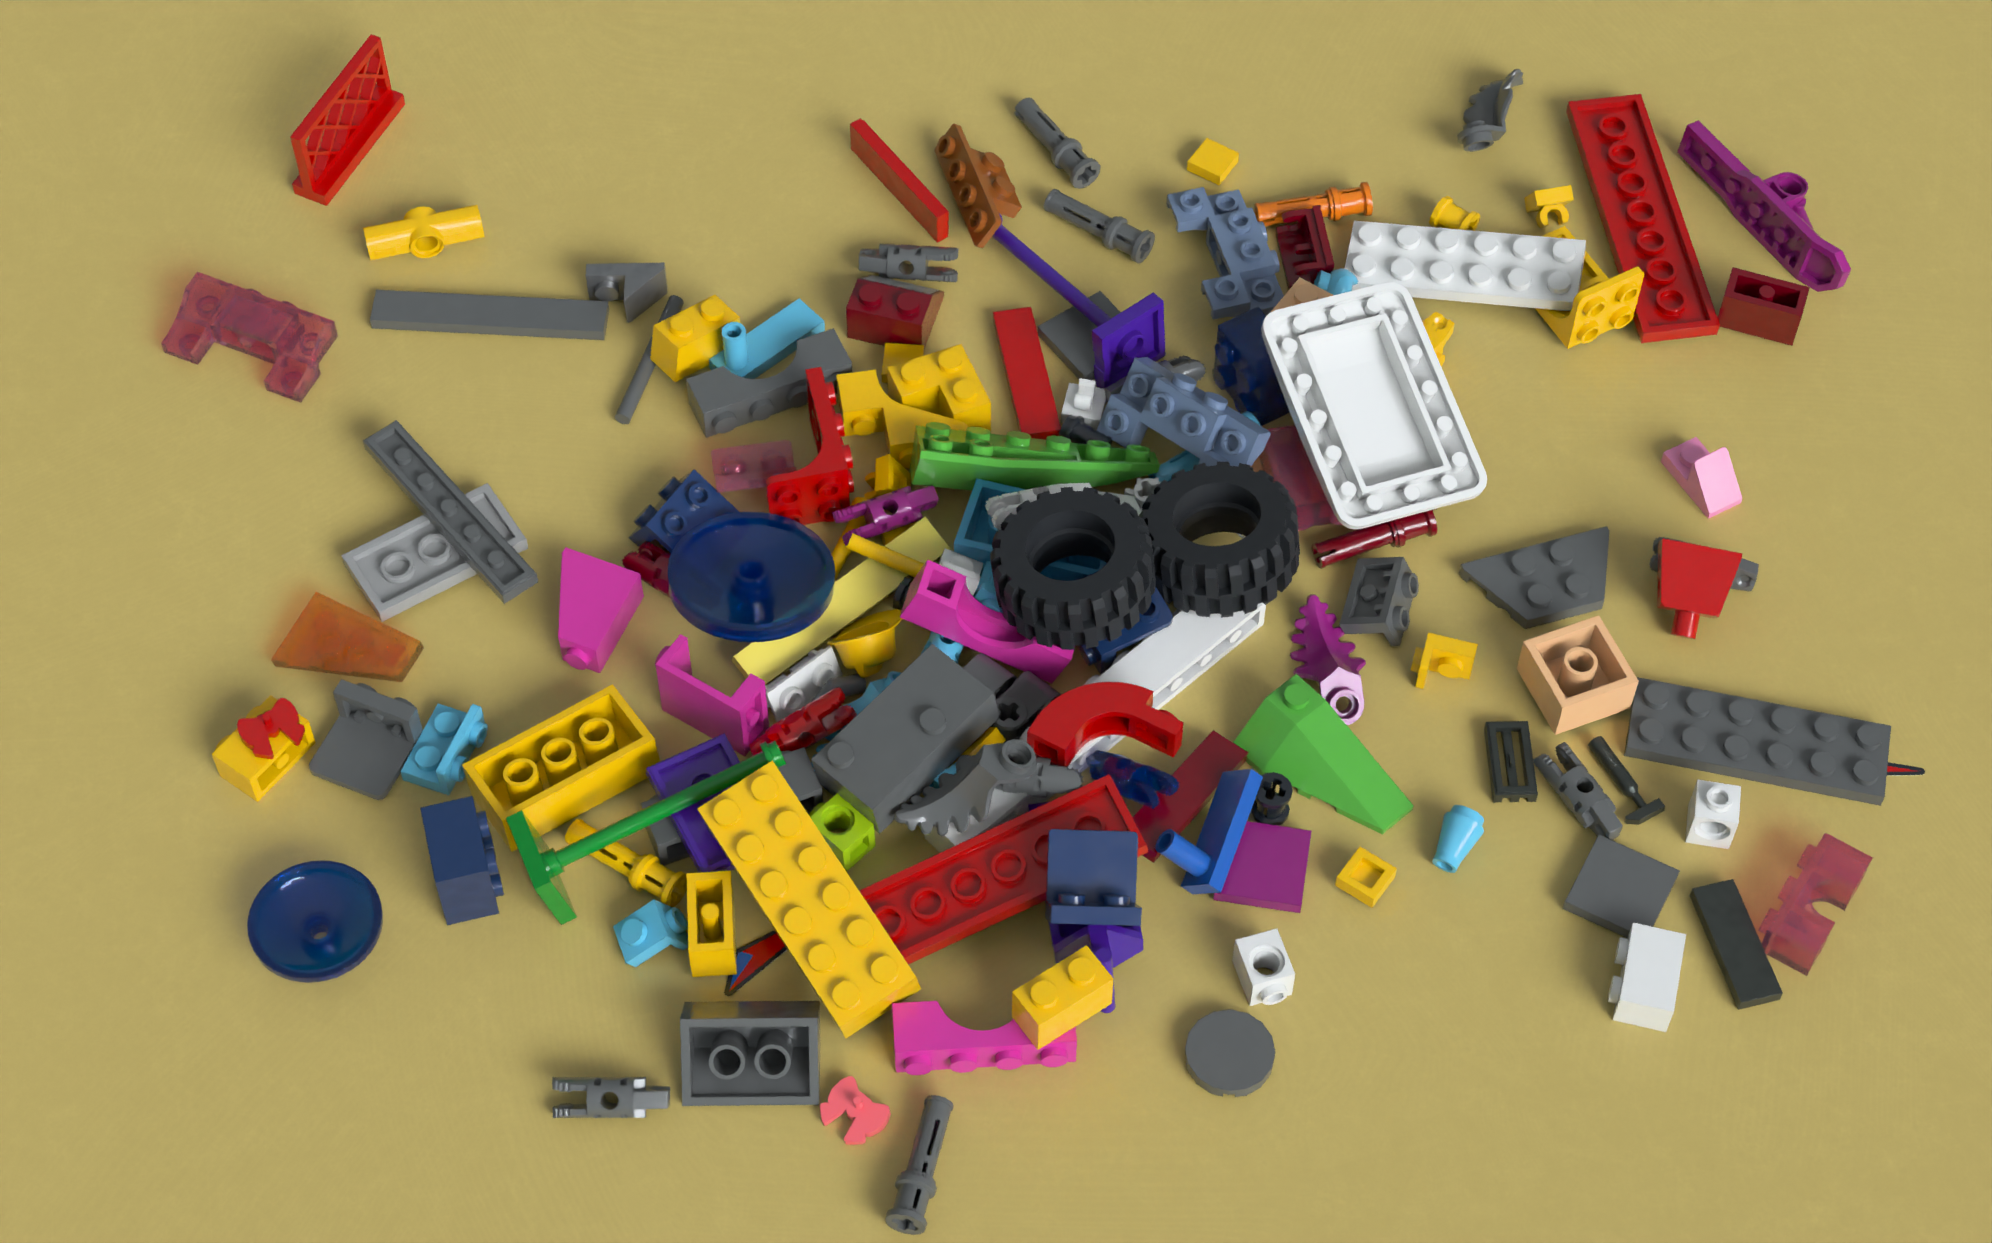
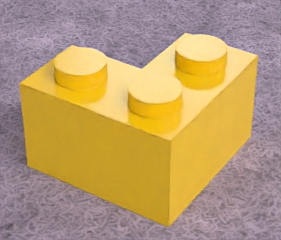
M962 344L887 367L888 396L892 400L906 406L962 421L968 427H982L991 431V401Z

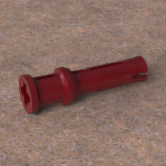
M1433 510L1358 529L1319 543H1313L1312 552L1314 555L1330 550L1329 554L1315 558L1318 567L1322 569L1328 565L1388 544L1399 548L1404 546L1405 541L1424 534L1429 537L1434 536L1438 530Z

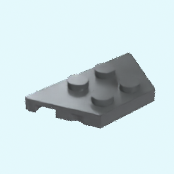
M1605 526L1463 563L1460 566L1459 575L1465 582L1473 580L1487 592L1486 598L1498 608L1506 610L1510 614V618L1524 629L1602 609L1605 599L1609 529Z

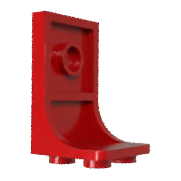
M821 367L805 369L808 416L818 455L810 464L802 469L770 476L766 479L770 527L773 530H792L802 525L823 521L834 522L832 513L849 507V493L855 492L850 470L853 469L849 444L844 445L842 437H845L841 413H835L834 405H836L834 386L832 381L825 382Z

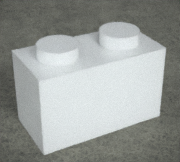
M1633 923L1628 938H1619L1614 963L1622 965L1620 977L1613 975L1608 994V1002L1615 1003L1614 1021L1662 1032L1667 1031L1675 1008L1686 934Z

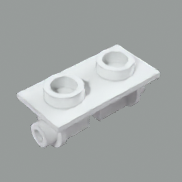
M828 646L825 649L821 648L819 651L811 650L807 657L789 669L791 674L788 676L782 674L770 684L765 685L767 708L771 707L775 720L778 722L810 703L827 680L843 676L833 648Z

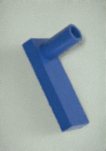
M1253 769L1222 773L1196 846L1171 829L1164 831L1157 839L1156 851L1186 871L1181 887L1193 895L1221 893L1263 779V776Z

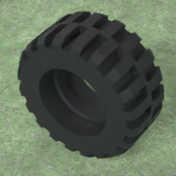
M1217 462V465L1206 466V463L1194 465L1193 470L1185 472L1182 469L1174 473L1169 482L1164 479L1154 489V494H1150L1142 505V512L1139 514V517L1144 519L1149 529V537L1152 540L1156 587L1164 601L1168 604L1173 601L1174 607L1186 613L1189 610L1196 611L1198 616L1210 617V614H1221V618L1233 617V612L1242 610L1246 614L1255 611L1258 604L1263 602L1266 605L1277 597V590L1283 592L1291 583L1292 576L1297 572L1300 544L1295 502L1289 496L1288 490L1279 481H1274L1270 474L1261 469L1255 472L1252 466L1239 463V466H1230L1229 462ZM1218 532H1230L1246 536L1235 543L1222 546H1205L1193 542L1202 536Z
M1073 487L1061 488V492L1054 494L1046 491L1038 494L1037 500L1033 502L1026 500L1016 508L1017 514L1010 513L1000 524L1001 530L995 533L992 541L993 550L990 553L998 605L1003 611V616L1009 625L1017 627V632L1027 639L1031 640L1035 636L1038 644L1047 647L1059 644L1063 650H1075L1076 645H1086V649L1099 646L1098 641L1107 639L1110 642L1120 637L1123 628L1130 630L1140 621L1139 614L1143 615L1147 612L1152 602L1151 595L1155 592L1156 587L1152 540L1149 537V529L1144 519L1138 516L1137 510L1126 502L1120 504L1119 497L1108 492L1100 495L1097 489L1084 487L1083 491H1073ZM1069 556H1091L1107 563L1095 574L1079 580H1055L1040 574L1049 564Z

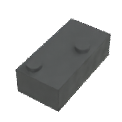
M931 644L811 759L820 785L833 796L838 793L874 824V829L880 834L895 820L894 815L898 810H901L902 804L910 805V798L912 796H919L925 787H929L940 773L947 769L999 718L995 694L935 645Z

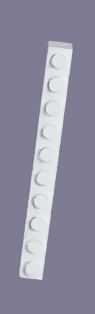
M1262 602L1257 605L1255 611L1244 614L1242 610L1233 612V617L1221 618V614H1210V617L1198 616L1196 611L1189 610L1186 613L1177 609L1173 614V621L1170 626L1144 638L1130 652H1122L1108 670L1100 676H1092L1084 685L1097 682H1123L1138 685L1154 691L1152 707L1159 710L1264 624L1266 605ZM1028 727L1020 737V740L1026 743L1027 731L1030 727ZM1105 735L1089 741L1077 752L1068 768L1071 769L1073 767L1075 770L1078 769V772H1083L1126 736ZM995 788L986 820L978 822L971 814L968 827L962 833L957 831L954 823L950 820L948 833L945 836L938 835L937 828L934 825L931 833L925 835V839L941 853L1029 812V804L1046 802L1056 793L1048 792L1047 797H1039L1027 793L1003 792V790Z

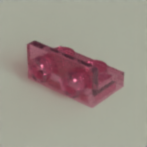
M790 440L716 448L711 451L717 493L766 487L765 481L768 477L797 471Z

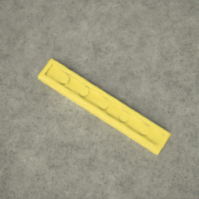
M926 517L884 546L924 564L927 560L936 562L941 558L945 548L951 549ZM867 558L734 655L731 661L745 678L751 673L764 680L765 685H768L807 657L811 650H816L894 593L908 574Z

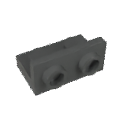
M1404 557L1361 558L1357 560L1339 624L1345 634L1384 633L1390 646H1400L1403 633L1409 627L1411 603L1413 598L1417 596L1419 589L1418 578L1415 573H1412Z

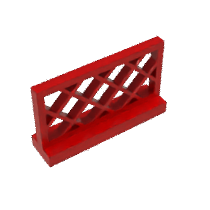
M370 34L290 136L299 170V175L292 183L294 194L327 206L404 107V95L391 88L381 37Z

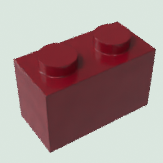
M1732 267L1718 314L1720 327L1792 346L1810 287Z

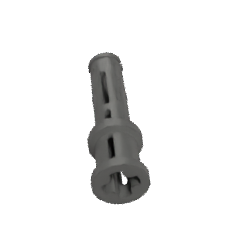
M1032 98L1022 99L1015 106L1016 111L1014 114L1026 125L1041 144L1049 150L1052 163L1056 168L1063 169L1070 176V182L1075 188L1081 189L1092 184L1100 173V164L1095 159L1087 157L1082 151V145L1078 140L1065 136Z
M1053 189L1045 200V211L1051 212L1075 226L1102 239L1105 247L1110 250L1117 248L1131 255V260L1138 264L1142 263L1152 250L1155 234L1149 230L1141 231L1129 225L1127 219L1121 216L1111 218L1061 193L1057 189Z
M931 1095L924 1101L925 1106L914 1139L907 1169L901 1172L896 1179L897 1196L893 1208L888 1210L886 1214V1224L904 1234L918 1235L925 1232L927 1221L924 1216L928 1201L935 1196L937 1190L933 1175L949 1117L954 1107L950 1100L941 1096Z

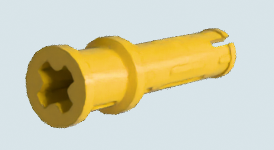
M576 819L566 832L565 842L570 845L598 830L586 824L585 821ZM618 841L589 854L599 862L628 877L631 887L639 892L646 890L660 898L662 903L670 907H675L687 891L686 873L682 871L675 873L661 865L659 858L653 854L640 855Z

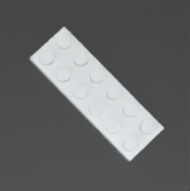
M1354 221L1345 269L1352 272L1358 279V284L1353 285L1352 291L1385 282H1395L1404 286L1411 296L1415 298L1571 311L1574 297L1580 290L1586 240Z

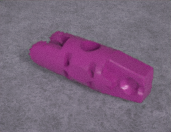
M910 486L837 510L832 514L836 523H844L864 516L867 525L852 529L842 536L844 544L847 546L852 533L868 539L921 520L923 518L921 512L936 507L939 498L934 486L913 492ZM884 510L890 511L892 515L886 514Z

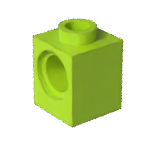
M838 793L827 803H819L809 814L846 872L876 846L874 824ZM836 828H842L846 830L842 833L830 832L831 830Z

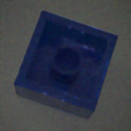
M1258 306L1218 325L1212 375L1216 385L1221 390L1225 389L1234 400L1237 411L1240 414L1246 411L1251 412L1258 420L1260 426H1263L1290 413L1263 340L1261 327L1266 315Z

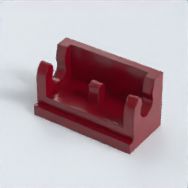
M1315 205L1310 209L1291 210L1283 213V222L1298 221L1294 225L1276 227L1275 235L1288 290L1299 277L1314 284L1320 270L1328 273L1334 270V260L1320 205Z

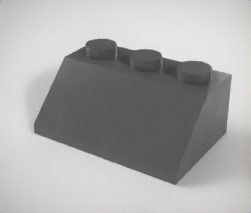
M820 1001L684 1002L680 1017L682 1106L819 1105Z

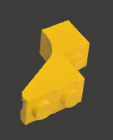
M876 369L836 375L838 404L845 436H864L884 431L888 454L904 468H910L916 425L926 426L929 422H939L949 425L950 429L966 431L968 425L962 421L906 406L892 400L881 388Z

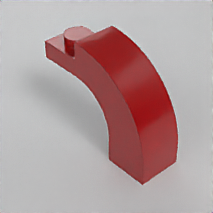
M1097 682L1076 687L1051 701L1040 712L1028 729L1027 743L1033 748L1036 757L1051 758L1052 765L1067 767L1086 743L1105 735L1127 736L1174 758L1182 745L1184 722L1178 720L1172 713L1166 710L1153 708L1154 691L1123 682Z

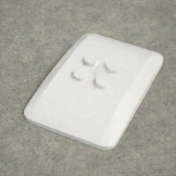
M1385 282L1270 312L1265 317L1261 332L1277 380L1319 483L1336 518L1342 525L1350 529H1363L1470 500L1481 494L1487 484L1486 471L1412 296L1404 286L1395 282Z

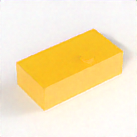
M612 684L462 764L471 795L481 810L486 811L488 820L510 851L513 852L518 847L506 817L522 810L539 835L542 836L648 778L646 768L660 762L655 738Z

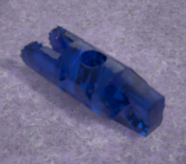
M1096 750L1086 758L1092 779L1098 780L1110 774L1122 797L1154 809L1159 805L1160 801L1156 792L1171 796L1178 791L1179 782L1174 776L1122 754Z

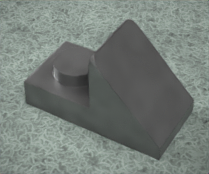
M664 262L586 264L589 300L608 302L624 300L627 323L632 322L667 294L668 287Z

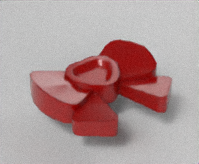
M286 698L278 699L271 710L258 715L256 718H242L237 722L238 733L243 744L253 750L255 757L270 760L274 758L269 738L277 737L281 731L295 746H299L305 733V728L300 724L295 706Z

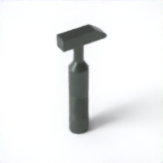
M1598 736L1590 741L1588 747L1603 765L1615 784L1625 796L1631 797L1639 808L1625 816V824L1639 825L1665 811V805L1660 798L1648 804L1645 803L1638 793V784L1602 736Z

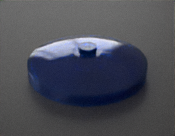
M737 512L709 519L695 526L678 541L671 552L668 562V590L678 612L689 623L705 633L731 641L766 642L796 634L809 627L823 615L834 594L835 564L831 552L824 541L805 525L787 517L771 513Z

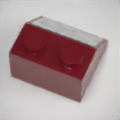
M874 275L858 278L846 307L847 338L885 346V343L924 345L925 349L944 298V291Z

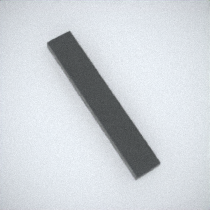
M376 290L370 323L372 329L605 340L609 303L608 301Z
M397 420L363 440L365 450L504 604L538 583L535 571Z

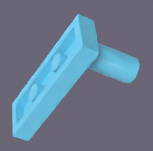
M799 298L747 334L745 327L741 323H727L722 328L723 350L709 359L710 370L724 366L735 375L755 379L797 350V340L824 332L825 322Z

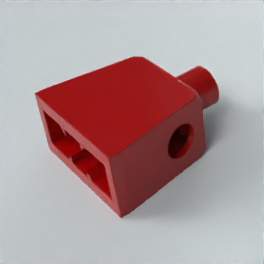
M1665 538L1659 541L1657 607L1675 611L1670 635L1696 639L1700 616L1714 619L1720 616L1743 553Z

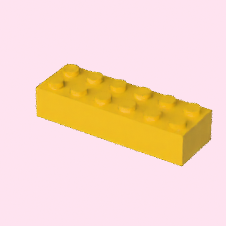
M773 760L697 808L710 832L845 1039L892 1009V1003H901L921 990L914 972Z

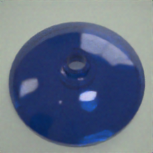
M334 861L304 862L278 873L259 891L248 915V937L258 960L274 974L296 982L312 983L327 981L351 971L371 953L382 931L383 909L377 890L372 882L355 868ZM320 932L327 933L323 938L314 939L315 935Z

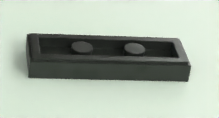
M1734 879L1692 888L1690 893L1691 901L1737 1009L1780 1000L1783 992Z

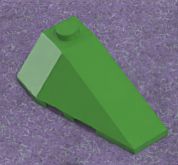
M1297 674L1264 699L1233 742L1248 752L1246 762L1260 775L1272 772L1282 774L1288 778L1293 787L1298 789V794L1308 799L1314 796L1334 806L1337 813L1380 834H1384L1413 810V804L1330 704Z

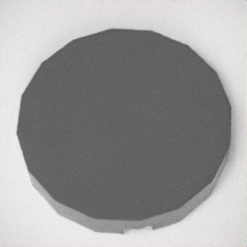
M1230 1009L1214 1011L1197 1021L1188 1034L1185 1046V1061L1187 1071L1196 1084L1209 1093L1222 1097L1223 1094H1235V1097L1247 1096L1262 1087L1271 1075L1276 1052L1272 1035L1261 1021L1248 1013Z

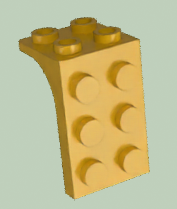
M1566 226L1543 235V237L1576 239ZM1585 251L1580 290L1574 297L1571 311L1535 309L1567 349L1580 343H1589L1597 338L1598 335L1614 328H1623L1633 320L1644 272L1640 267H1635L1609 279Z

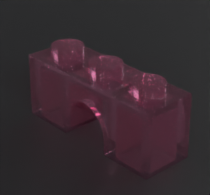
M1824 833L1817 847L1808 844L1797 864V867L1803 869L1798 879L1791 875L1788 877L1778 896V899L1783 901L1779 911L1770 908L1758 930L1765 934L1761 944L1766 955L1807 976L1825 946L1835 924L1834 921L1818 913L1812 903L1827 902L1845 911L1861 884L1873 857L1827 833Z

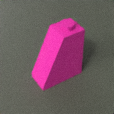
M565 547L562 552L558 628L562 660L576 669H589L601 673L644 597L640 573Z

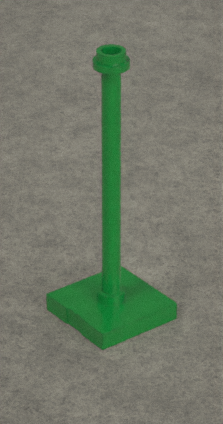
M766 741L761 743L762 752L557 851L554 848L549 849L522 810L506 817L535 891L561 925L577 918L560 877V874L565 872V866L738 783L772 760L778 769L786 765V761L776 741L768 744Z

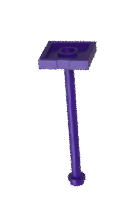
M1001 223L992 237L1097 326V328L1092 330V345L1095 358L1094 377L1097 388L1105 389L1127 376L1134 358L1148 357L1156 362L1166 356L1164 301L1154 292L1111 318Z

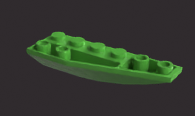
M929 422L926 426L916 425L909 470L911 482L914 485L972 491L977 478L1027 490L1068 483H1090L1091 487L1114 484L1159 472L1160 464L1155 452H1151L1150 448L1142 445L1130 444L1124 449L1111 447L1109 443L1100 440H1089L1087 444L1071 443L1070 439L1062 436H1048L1047 440L1031 438L1029 434L1019 431H1009L1007 435L991 434L990 430L982 427H968L966 431L950 429L951 427L944 423Z

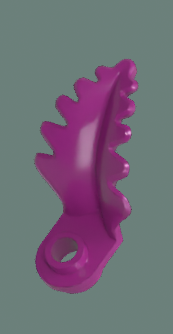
M1310 594L1307 597L1306 605L1299 608V613L1305 617L1294 621V626L1301 630L1302 633L1293 634L1291 640L1293 643L1303 645L1304 647L1291 652L1290 657L1305 664L1295 668L1293 673L1302 678L1317 681L1320 695L1330 704L1345 724L1350 725L1361 717L1364 710V695L1359 671L1365 666L1366 661L1361 657L1348 656L1355 650V644L1353 642L1338 641L1345 633L1340 626L1333 628L1332 625L1337 620L1336 615L1333 613L1325 614L1328 604L1320 602L1315 594ZM1340 697H1347L1349 702L1347 708L1343 711H1338L1336 709V701Z

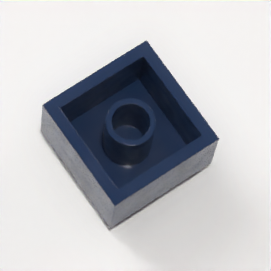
M473 796L421 807L420 810L435 884L447 925L499 914L496 897L503 896L504 891L486 811H476Z

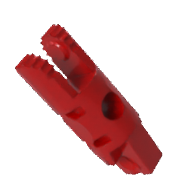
M836 687L774 723L763 735L749 744L750 751L753 756L762 752L760 744L765 741L767 744L776 741L781 752L795 751L803 747L807 749L849 724L856 717L857 713L851 705H842L846 699L845 694L841 688Z

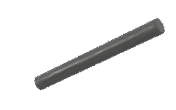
M670 296L658 323L679 313L684 301L678 296ZM652 336L615 415V419L621 424L630 423L656 366L650 360Z

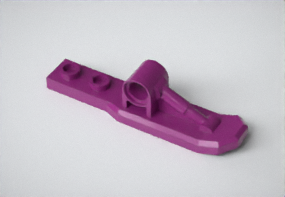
M1699 120L1688 124L1677 153L1726 201L1733 216L1798 281L1817 292L1843 287L1851 268L1844 252L1822 239L1814 231L1804 209L1806 204L1805 195L1808 190L1806 180L1792 172H1783L1762 180L1757 175L1752 174Z

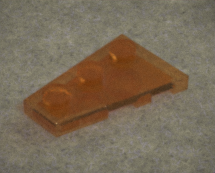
M315 592L271 661L275 667L403 682L424 647L421 641Z

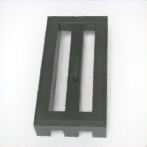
M1528 721L1486 722L1484 735L1493 803L1502 802L1503 798H1510V802H1519L1520 798H1527V802H1536L1538 791ZM1496 732H1501L1508 786H1503ZM1511 732H1518L1525 786H1518Z

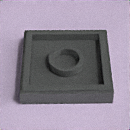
M1101 291L1088 297L1111 318L1121 313ZM1072 306L1038 326V336L1078 379H1095L1092 330L1097 328L1094 323Z
M1598 835L1565 900L1563 909L1628 938L1633 923L1654 927L1680 870Z

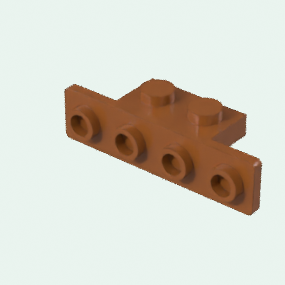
M953 123L946 134L939 139L935 147V153L974 245L984 248L1002 223L999 214L1014 218L1022 206L1015 193V187L1004 168L1005 165L1002 159L992 152L983 153L970 148L962 127Z

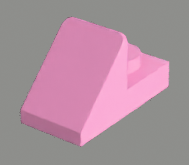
M1694 437L1663 452L1661 463L1708 519L1741 503L1742 495L1729 452L1725 447L1710 453L1699 439Z

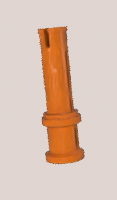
M1361 182L1359 187L1337 190L1334 186L1329 187L1323 194L1255 203L1254 213L1258 222L1262 221L1265 226L1290 223L1283 222L1282 214L1287 211L1310 209L1312 206L1320 205L1323 218L1328 217L1329 220L1339 221L1341 216L1363 213L1364 216H1371L1373 203L1368 182Z

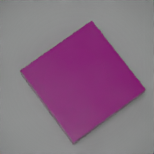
M1247 821L1221 893H1214L1213 900L1300 913L1312 831Z

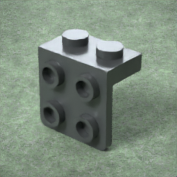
M341 679L333 691L340 716L310 761V771L316 777L376 800L384 799L399 777L402 767L423 731L418 710L406 699L400 697L393 699L377 693L369 685L363 683L353 684Z

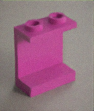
M680 634L671 646H665L660 651L655 667L662 710L711 738L725 733L733 750L745 757L750 751L749 744L763 735L769 728L765 681L750 673L732 697H729L692 676L687 637Z

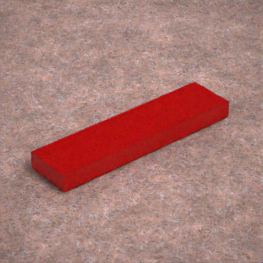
M860 118L850 123L851 150L937 243L947 238L949 234V211L864 120Z
M1024 307L993 312V324L1019 432L1027 433L1031 438L1047 440L1048 436H1059L1061 426L1032 308Z

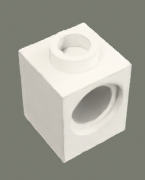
M1697 779L1688 805L1685 843L1729 849L1739 824L1741 786Z
M1278 929L1235 940L1232 961L1250 1006L1260 1003L1273 1005L1292 995L1295 972ZM1268 968L1274 973L1264 975L1256 971V969Z

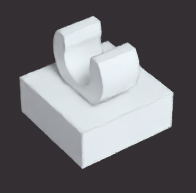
M1080 378L1079 384L1069 383L1061 412V423H1064L1070 415L1076 418L1082 416L1084 417V423L1097 429L1107 403L1104 389L1097 388L1096 381Z

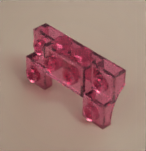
M197 272L184 290L178 314L161 345L164 353L197 365L214 342L270 362L274 365L264 380L266 390L301 403L321 375L318 364L338 337V333L333 320L297 308L290 302H280L266 297L254 289H244Z

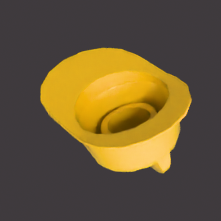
M886 610L864 617L846 627L835 639L827 642V645H834L842 664L848 669H856L860 677L866 678L878 673L883 663L895 656V627L903 619L900 618L902 610Z

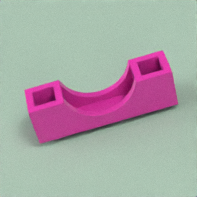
M930 560L925 562L911 582L900 614V618L1024 672L1031 671L1040 679L1051 684L1071 661L1074 650L1061 649L1059 644H1053L1052 647L1038 644L1035 636L1031 640L1027 639L1017 632V627L1009 625L1003 613L986 607L972 596L967 587L966 576Z
M938 1001L892 1003L896 1072L924 1075L931 1070L951 1069L955 1072L965 1073L973 1071L978 1067L996 1066L1002 1070H1013L1022 1065L1029 1064L1059 1067L1067 1062H1076V1026L1037 1050L1014 1019L1002 1027L979 1031L962 1027L953 1022L944 1013Z

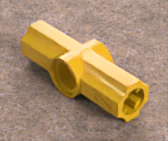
M477 204L437 213L430 207H416L409 210L403 220L363 227L370 261L409 252L419 258H430L439 254L443 250L444 245L485 237Z

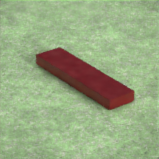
M1213 730L1133 816L1148 848V853L1142 856L1154 863L1161 855L1155 849L1159 836L1168 829L1180 834L1214 797L1222 773L1238 770L1245 763L1248 752Z

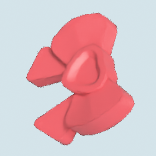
M853 1076L840 1080L830 1091L828 1102L820 1104L821 1120L824 1126H827L845 1112H847L848 1118L853 1121L844 1137V1142L847 1145L864 1144L866 1137H872L886 1127L891 1116L889 1106L874 1103L864 1093L859 1091Z

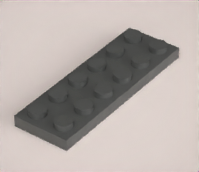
M1637 677L1639 682L1631 705L1624 756L1881 806L1885 797L1891 734L1890 725Z

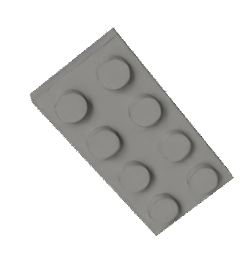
M488 483L464 494L517 553L528 549L527 539ZM425 515L341 555L346 569L381 622L477 574Z

